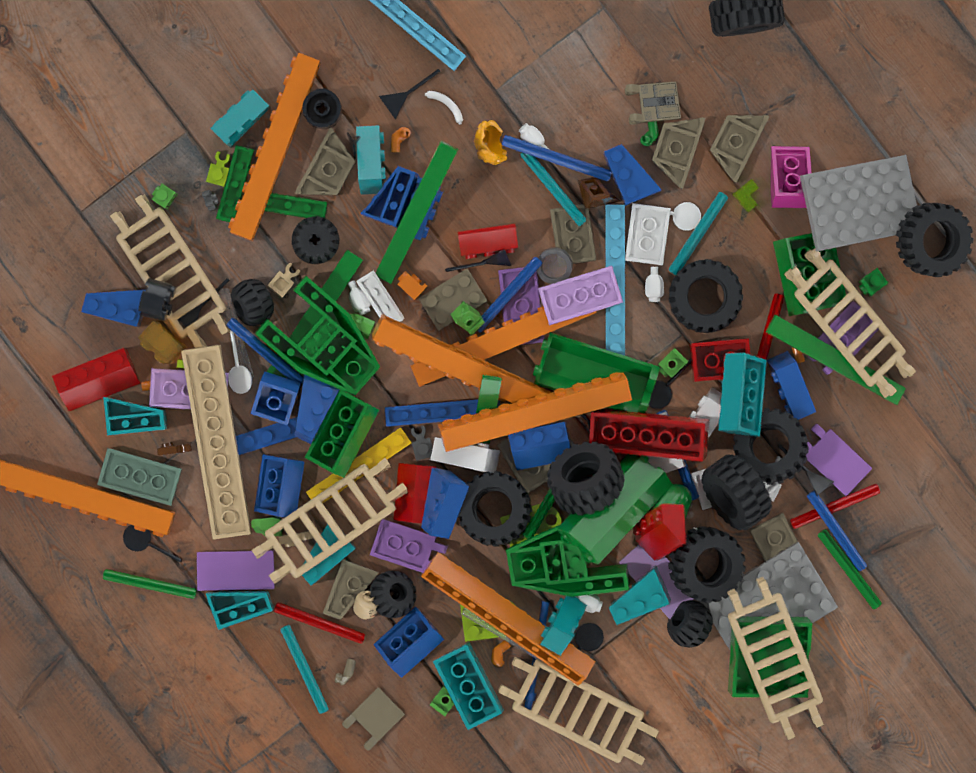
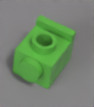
M161 184L154 190L152 200L168 210L178 194L164 184Z
M464 301L450 314L455 323L468 331L470 335H473L485 323L480 313Z
M673 348L657 365L660 367L659 372L665 378L667 376L672 378L688 361ZM670 361L675 362L674 368L668 366Z
M445 685L442 686L430 702V706L443 716H446L454 705ZM444 696L449 698L448 703L442 702Z

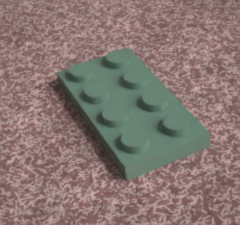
M107 448L97 485L172 506L182 469Z

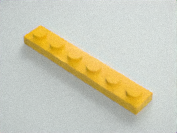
M400 427L356 457L346 475L363 464L372 469L383 459L386 458L388 460L411 444V441ZM332 474L306 493L312 500L343 477ZM361 474L360 476L355 478L354 481H357L358 479L363 477L364 474ZM345 485L344 487L339 489L338 492L344 490L346 487H348V485ZM329 496L328 498L323 500L322 503L332 498V496Z

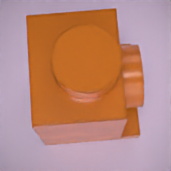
M405 271L398 278L400 282L397 285L413 300H416L428 287L425 283L421 286L420 283L422 281L414 273L410 276Z

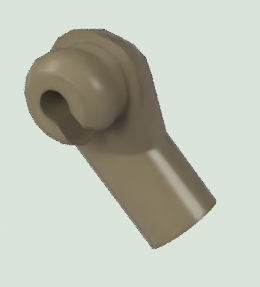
M347 659L344 673L336 674V683L345 685L354 673L355 660Z

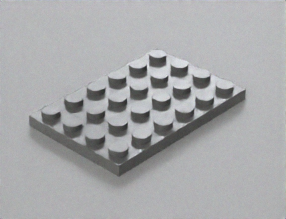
M906 155L800 176L816 252L895 236L897 231L901 229V226H899L900 221L906 219L904 215L908 211L913 212V207L917 206Z
M799 542L742 575V582H738L736 585L738 586L736 591L741 604L745 607L764 599L756 579L764 577L771 595L776 593L782 595L790 617H808L812 623L838 608ZM721 597L722 600L719 602L704 603L700 601L709 609L713 617V624L730 650L731 624L728 614L735 611L730 597L726 599ZM775 602L744 616L769 617L780 611Z

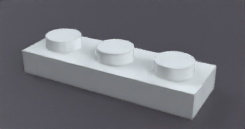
M374 270L356 281L379 317L383 314L399 322L405 319Z

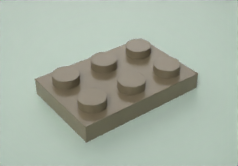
M468 268L419 298L438 331L454 322L450 314L463 301L474 309L487 302Z

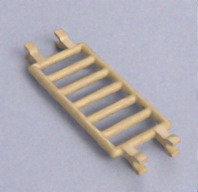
M140 195L135 200L146 216L129 227L121 211L110 215L121 230L116 239L144 283L150 278L146 272L178 249L182 251L186 259L155 280L165 282L191 265L196 275L178 286L171 300L200 281L207 291L174 313L171 311L170 316L167 315V319L180 338L189 336L195 348L207 347L196 330L213 319L222 335L230 332V329L226 326L227 322L221 315L226 310V305L164 209L158 207L154 210L146 195ZM157 217H160L165 226L131 249L125 239ZM170 232L175 243L144 264H141L136 255ZM211 297L217 307L183 329L177 319Z
M815 248L812 251L809 250L804 256L818 270L807 281L801 276L797 267H794L792 270L789 269L784 274L798 288L795 292V297L864 382L870 387L876 384L884 398L888 395L892 396L897 390L886 381L883 375L894 364L899 369L903 378H906L908 375L910 377L916 372L902 357L906 350L836 263L831 259L825 262L820 252H816ZM831 269L837 278L810 303L804 296V293ZM843 284L849 293L822 318L816 308ZM855 299L861 308L834 332L828 323ZM866 313L873 322L846 347L840 338ZM878 328L885 337L858 362L852 353ZM890 343L896 352L870 377L864 367Z
M386 458L372 469H369L365 464L359 466L346 475L345 478L330 486L265 532L268 540L254 548L252 552L259 559L270 549H275L285 565L269 575L274 584L289 573L294 578L300 577L395 511L396 507L393 501L406 494L408 490L401 483L387 494L377 481L376 476L391 468ZM361 474L365 475L386 506L379 513H376L354 481ZM345 485L349 486L370 516V519L362 525L338 492ZM329 496L334 498L354 527V530L346 536L322 503ZM315 506L338 538V541L330 547L306 514ZM299 517L322 549V552L314 558L290 525ZM283 528L307 562L298 569L274 536Z
M760 577L756 581L764 599L748 606H742L735 589L727 591L735 609L734 612L728 614V619L769 721L771 723L780 721L784 734L789 740L795 737L788 721L790 716L808 709L816 728L824 725L816 708V705L823 702V698L782 595L780 593L771 595L767 581L764 577ZM772 603H777L779 613L740 628L737 618ZM783 619L786 630L747 646L744 638L745 635ZM787 637L791 638L794 647L754 663L751 655L752 652ZM797 654L801 664L761 680L758 670ZM804 671L807 678L806 682L768 697L764 687ZM811 688L814 696L813 699L775 714L772 704Z
M514 657L512 665L528 672L527 678L519 693L502 684L497 690L499 693L515 700L512 705L514 711L616 763H620L625 756L640 765L643 764L645 758L629 750L628 747L637 729L655 738L659 732L658 729L642 722L644 717L643 711L584 681L577 686L540 659H536L532 666ZM542 668L550 672V675L532 710L521 706L539 669ZM559 677L567 681L549 719L538 713L556 678ZM575 685L583 689L584 692L564 728L555 722ZM593 694L601 698V701L583 736L572 732L590 695ZM610 703L618 707L600 745L589 739L607 704ZM626 711L634 715L635 718L619 750L615 754L606 748Z

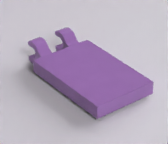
M852 301L829 325L830 328L836 332L861 307ZM865 313L840 340L848 347L873 321ZM877 328L852 355L855 356L879 329ZM825 332L818 337L821 341L838 350ZM824 366L822 369L826 375L833 371L827 366Z
M815 424L811 430L820 440L814 446L808 442L809 453L806 455L807 461L825 478L834 481L832 484L843 495L847 496L872 468L831 429L825 432L818 424Z
M382 519L370 555L423 573L430 562L432 550L445 554L448 546L435 542L436 536H430L428 533Z

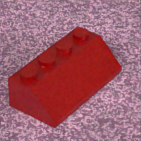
M121 348L52 376L58 393L69 412L103 399V397H108L141 384L127 348Z
M661 504L643 516L633 527L635 541L654 561L662 559L686 543L684 505Z

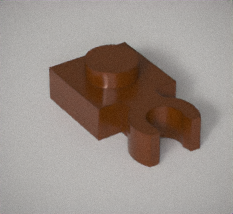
M173 442L162 443V447L157 448L158 456L192 451L191 444L173 446Z

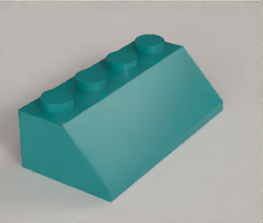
M746 353L725 354L722 398L720 400L721 409L718 421L720 431L731 434L760 436L767 360Z
M470 642L449 651L433 661L467 730L502 714L504 708Z

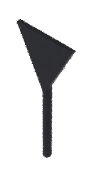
M437 69L407 92L379 96L394 119L398 116L408 95L440 73V70Z
M347 132L354 160H356L355 144L359 141L360 136L353 140Z
M505 249L481 262L446 268L445 271H455L485 264L512 265Z
M229 278L225 279L215 289L217 293L229 282ZM211 297L178 320L185 327L197 321L201 308Z
M778 444V448L787 454L788 451L781 444ZM804 465L801 466L817 496L834 483L830 479L809 471Z

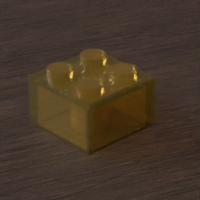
M152 321L138 337L141 340L139 344L147 351L152 350L155 353L153 357L161 364H172L182 353L181 351L186 348L158 321Z

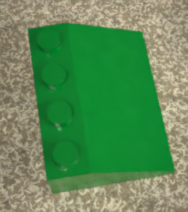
M812 233L773 241L789 317L808 313L795 297V292L798 288L784 274L789 269L792 270L794 267H797L801 276L807 281L818 270L804 256L809 250L812 251L815 248ZM836 248L819 251L825 262L831 259L840 268ZM831 269L804 293V296L810 303L837 278ZM843 284L820 304L816 310L835 307L846 296Z

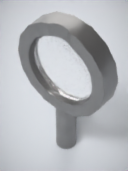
M557 247L548 248L539 255L538 258L542 261V265L537 269V273L543 281L554 284L569 279L573 263L570 255L565 250Z

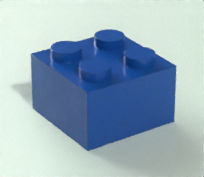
M264 371L251 414L288 425L301 383Z

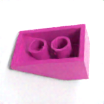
M771 146L772 208H807L800 176L812 173L810 147Z

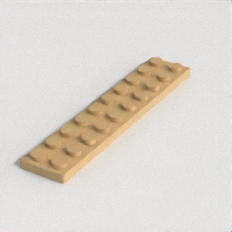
M221 345L182 350L212 538L220 539L251 534V527Z

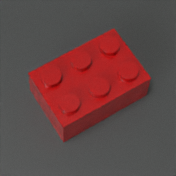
M749 338L690 343L693 382L722 380L725 354L746 353L750 355Z

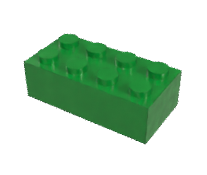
M339 390L304 458L333 474L345 478L379 409L343 390Z

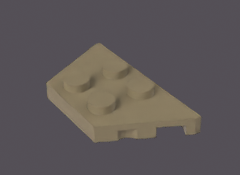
M726 116L710 151L733 182L737 183L770 116Z
M702 117L663 124L652 162L680 189L684 188L706 118Z
M329 128L295 191L296 194L338 196L355 164V160L332 128Z

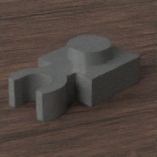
M211 190L202 192V197L210 212L216 210V204H219L216 193L212 194Z
M424 425L421 426V434H416L414 428H411V433L417 440L411 442L416 461L429 458L432 454L433 446L430 437L424 438L426 433Z

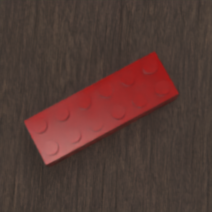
M598 409L591 412L589 443L598 442L612 449L614 453L703 462L707 458L709 419Z

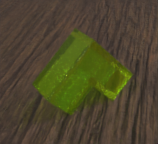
M752 179L732 194L747 213L757 206V203L750 195L759 187Z

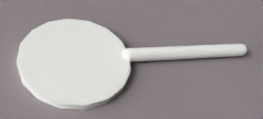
M690 202L681 203L674 209V212L670 211V215H673L674 224L684 231L695 229L701 220L699 208Z
M230 330L235 367L229 372L228 382L234 392L243 394L251 389L252 376L246 367L239 365L234 332Z

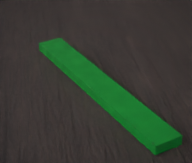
M443 141L440 142L376 271L378 278L392 284L459 149Z
M346 250L321 289L333 300L337 301L363 260L349 250ZM310 306L289 338L298 344L322 316ZM272 365L267 370L268 373L286 378Z
M774 315L766 333L884 398L876 384L871 387L868 386L839 350L781 317ZM867 366L864 367L870 377L876 372ZM883 376L897 390L892 396L888 395L884 399L894 405H898L906 388Z

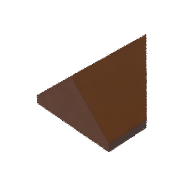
M591 177L578 180L585 209L621 202L602 185L598 178Z

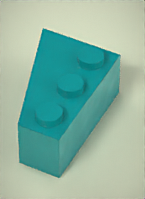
M254 90L246 91L241 96V101L233 104L227 110V113L222 118H219L210 128L230 148L271 108Z
M379 125L356 127V137L360 136L357 142L360 194H377L383 187V179H386L385 167L382 168V161H385V151L381 150V144H384V132H380Z
M103 397L107 436L168 429L166 410Z
M327 524L321 536L330 547L338 541V538ZM350 541L302 576L312 586L350 554L356 546ZM317 542L310 552L313 558L322 552Z
M657 565L610 604L609 609L616 625L670 604L671 598Z
M269 591L206 593L218 630L274 610Z
M565 596L564 599L560 597L555 606L558 609L557 612H553L548 620L551 623L550 626H546L541 634L543 640L540 645L561 656L573 639V633L578 628V623L587 605L575 596Z

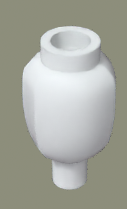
M526 123L519 129L521 133L520 138L523 141L549 149L544 144L545 139L536 127L529 126Z
M651 267V275L646 279L645 294L649 298V302H660V298L664 295V282L662 277L658 275V267Z
M355 280L349 282L348 285L351 290L349 300L353 310L359 312L360 315L369 313L371 311L369 308L371 303L361 288L357 286Z
M595 594L575 596L587 605L585 611L590 613L600 612L603 602L600 601L599 596Z

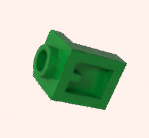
M878 268L858 281L860 291L869 297L888 284V281Z

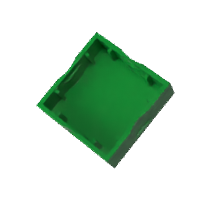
M742 616L737 618L740 628H744L767 617ZM791 617L808 660L811 651L812 622L808 617ZM782 619L749 633L744 638L747 646L787 628ZM731 627L728 692L732 697H760ZM787 637L752 652L751 655L754 663L794 646L791 638ZM797 654L758 670L761 680L801 663ZM804 671L764 688L768 696H773L806 682L807 678ZM809 689L788 698H808Z

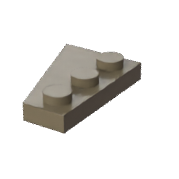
M343 559L323 614L341 620L354 604L357 594L364 591L379 572Z

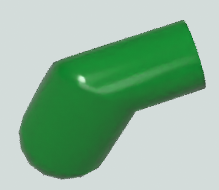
M657 121L648 122L649 130L640 138L642 145L650 146L659 137Z

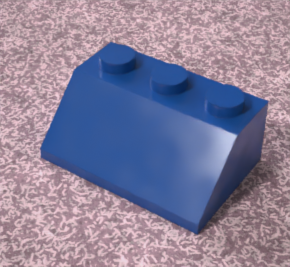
M565 421L508 435L517 471L555 462V457L558 454L561 455L563 450L571 448Z
M263 455L254 511L278 517H287L298 509L305 461Z
M414 607L373 645L390 668L402 678L445 639L417 607Z

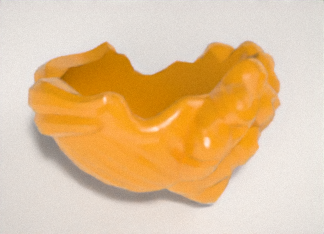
M494 120L482 121L478 125L474 145L480 160L497 165L507 160V150L503 149V145L500 142L503 130Z

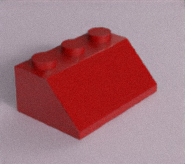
M515 224L458 232L461 257L465 256L466 260L477 258V254H484V257H489L505 249L507 254L515 253L514 249H518Z
M398 464L396 487L403 483L408 492L395 500L396 509L393 520L422 524L432 467L437 468V466Z

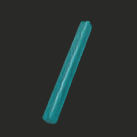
M521 153L522 159L578 226H582L586 222V218L534 156Z
M722 192L717 194L668 270L672 274L677 275L728 200L726 194Z
M286 625L280 631L320 714L325 713L329 710L327 703L291 626Z

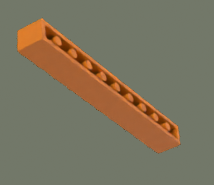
M299 52L297 57L294 56L290 64L292 68L291 73L286 75L283 82L285 89L277 97L276 103H279L277 110L272 111L269 119L272 123L270 128H266L263 134L264 144L258 147L256 152L257 162L252 164L249 171L251 175L250 180L245 182L242 189L244 196L242 200H238L235 207L237 211L236 217H232L228 228L231 229V234L253 242L303 112L304 99L310 94L321 65L320 60Z
M544 306L537 308L538 312L531 315L530 312L520 315V320L513 322L512 319L501 323L503 327L497 330L495 327L484 330L485 335L478 337L475 334L466 338V343L460 345L458 341L451 344V346L485 360L593 315L597 311L549 325ZM421 361L419 363L414 362L411 365L419 387L446 375L438 369L437 371L431 370L426 366L427 364Z
M383 314L372 333V339L375 344L381 347H390L394 353L398 355L405 354L416 363L421 361L427 364L426 366L431 370L437 371L438 369L443 371L447 377L452 379L456 377L467 386L471 387L474 385L478 387L479 391L482 375L501 377L502 381L498 400L502 402L507 400L511 403H516L523 398L531 399L541 393H552V391L535 385L524 378Z
M617 372L606 378L592 379L588 383H576L570 388H559L549 394L541 393L531 399L523 398L513 404H501L495 409H483L477 414H465L455 420L448 419L438 424L443 446L445 451L448 452L632 400L625 374Z
M0 460V485L5 486L6 491L16 493L18 490L24 492V496L34 499L35 496L43 498V502L53 504L55 501L61 503L60 507L70 510L72 507L79 509L80 513L86 515L95 513L98 514L97 518L102 520L115 519V523L127 526V523L135 525L134 529L143 532L148 529L153 531V535L159 537L170 533L176 512Z
M437 552L421 575L426 581L577 686L589 675L596 661L575 648L571 643L568 644L561 656L540 645L543 640L541 634L545 628L540 621L535 620L524 610L519 609L510 600L496 593L494 589L486 586L478 578L466 572L461 566L449 560L445 555Z

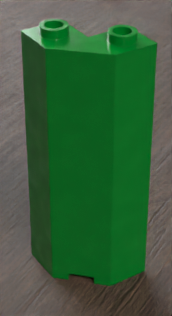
M551 332L548 340H543L540 349L544 350L540 365H535L533 376H536L535 385L555 391L559 388H570L576 383H588L595 378H606L613 373H624L628 380L632 400L609 406V408L619 411L646 413L653 388L657 381L659 366Z
M627 454L619 462L625 476L622 491H619V497L614 499L610 506L607 505L604 507V510L600 512L599 510L595 511L594 514L590 515L588 513L584 515L570 514L557 528L561 535V540L565 544L577 546L582 553L581 557L586 562L599 564L673 485L665 471L659 466L657 469L648 462L650 458L647 456Z

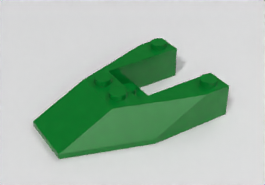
M304 276L293 291L322 317L298 344L294 343L268 319L258 328L255 334L298 372L355 396L377 372L380 365L351 315L310 278Z
M560 525L506 549L512 586L570 597L629 590L630 577L627 564L587 568V562L581 557L582 553L579 548L572 544H565L561 540V535L557 530Z

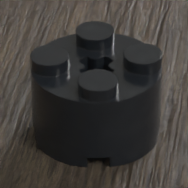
M316 89L304 99L302 106L303 114L308 123L313 127L329 129L339 122L342 116V105L339 98L332 91ZM322 105H324L327 109V111H324L323 114H321V112L317 110L318 108H321Z
M148 278L145 283L148 288L142 291L140 298L139 315L165 321L167 315L170 316L172 311L170 300L175 295L176 286Z

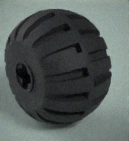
M312 216L303 219L297 224L292 233L291 242L295 254L301 260L309 264H321L329 261L336 254L340 239L338 231L332 222L323 217ZM313 235H316L317 238H320V241L317 242V245H314L313 242H310V239L313 238Z
M246 279L239 282L231 292L232 306L238 318L245 325L258 326L262 325L266 319H270L274 312V303L270 292L261 281Z
M386 571L378 575L371 584L370 598L374 597L372 602L375 606L378 605L376 611L380 615L387 618H400L409 613L413 608L417 597L416 587L413 585L411 578H408L406 574L399 571Z
M693 600L683 601L679 604L671 619L668 618L667 631L671 639L679 646L687 648L697 647L708 638L712 630L713 617L709 609L701 602Z

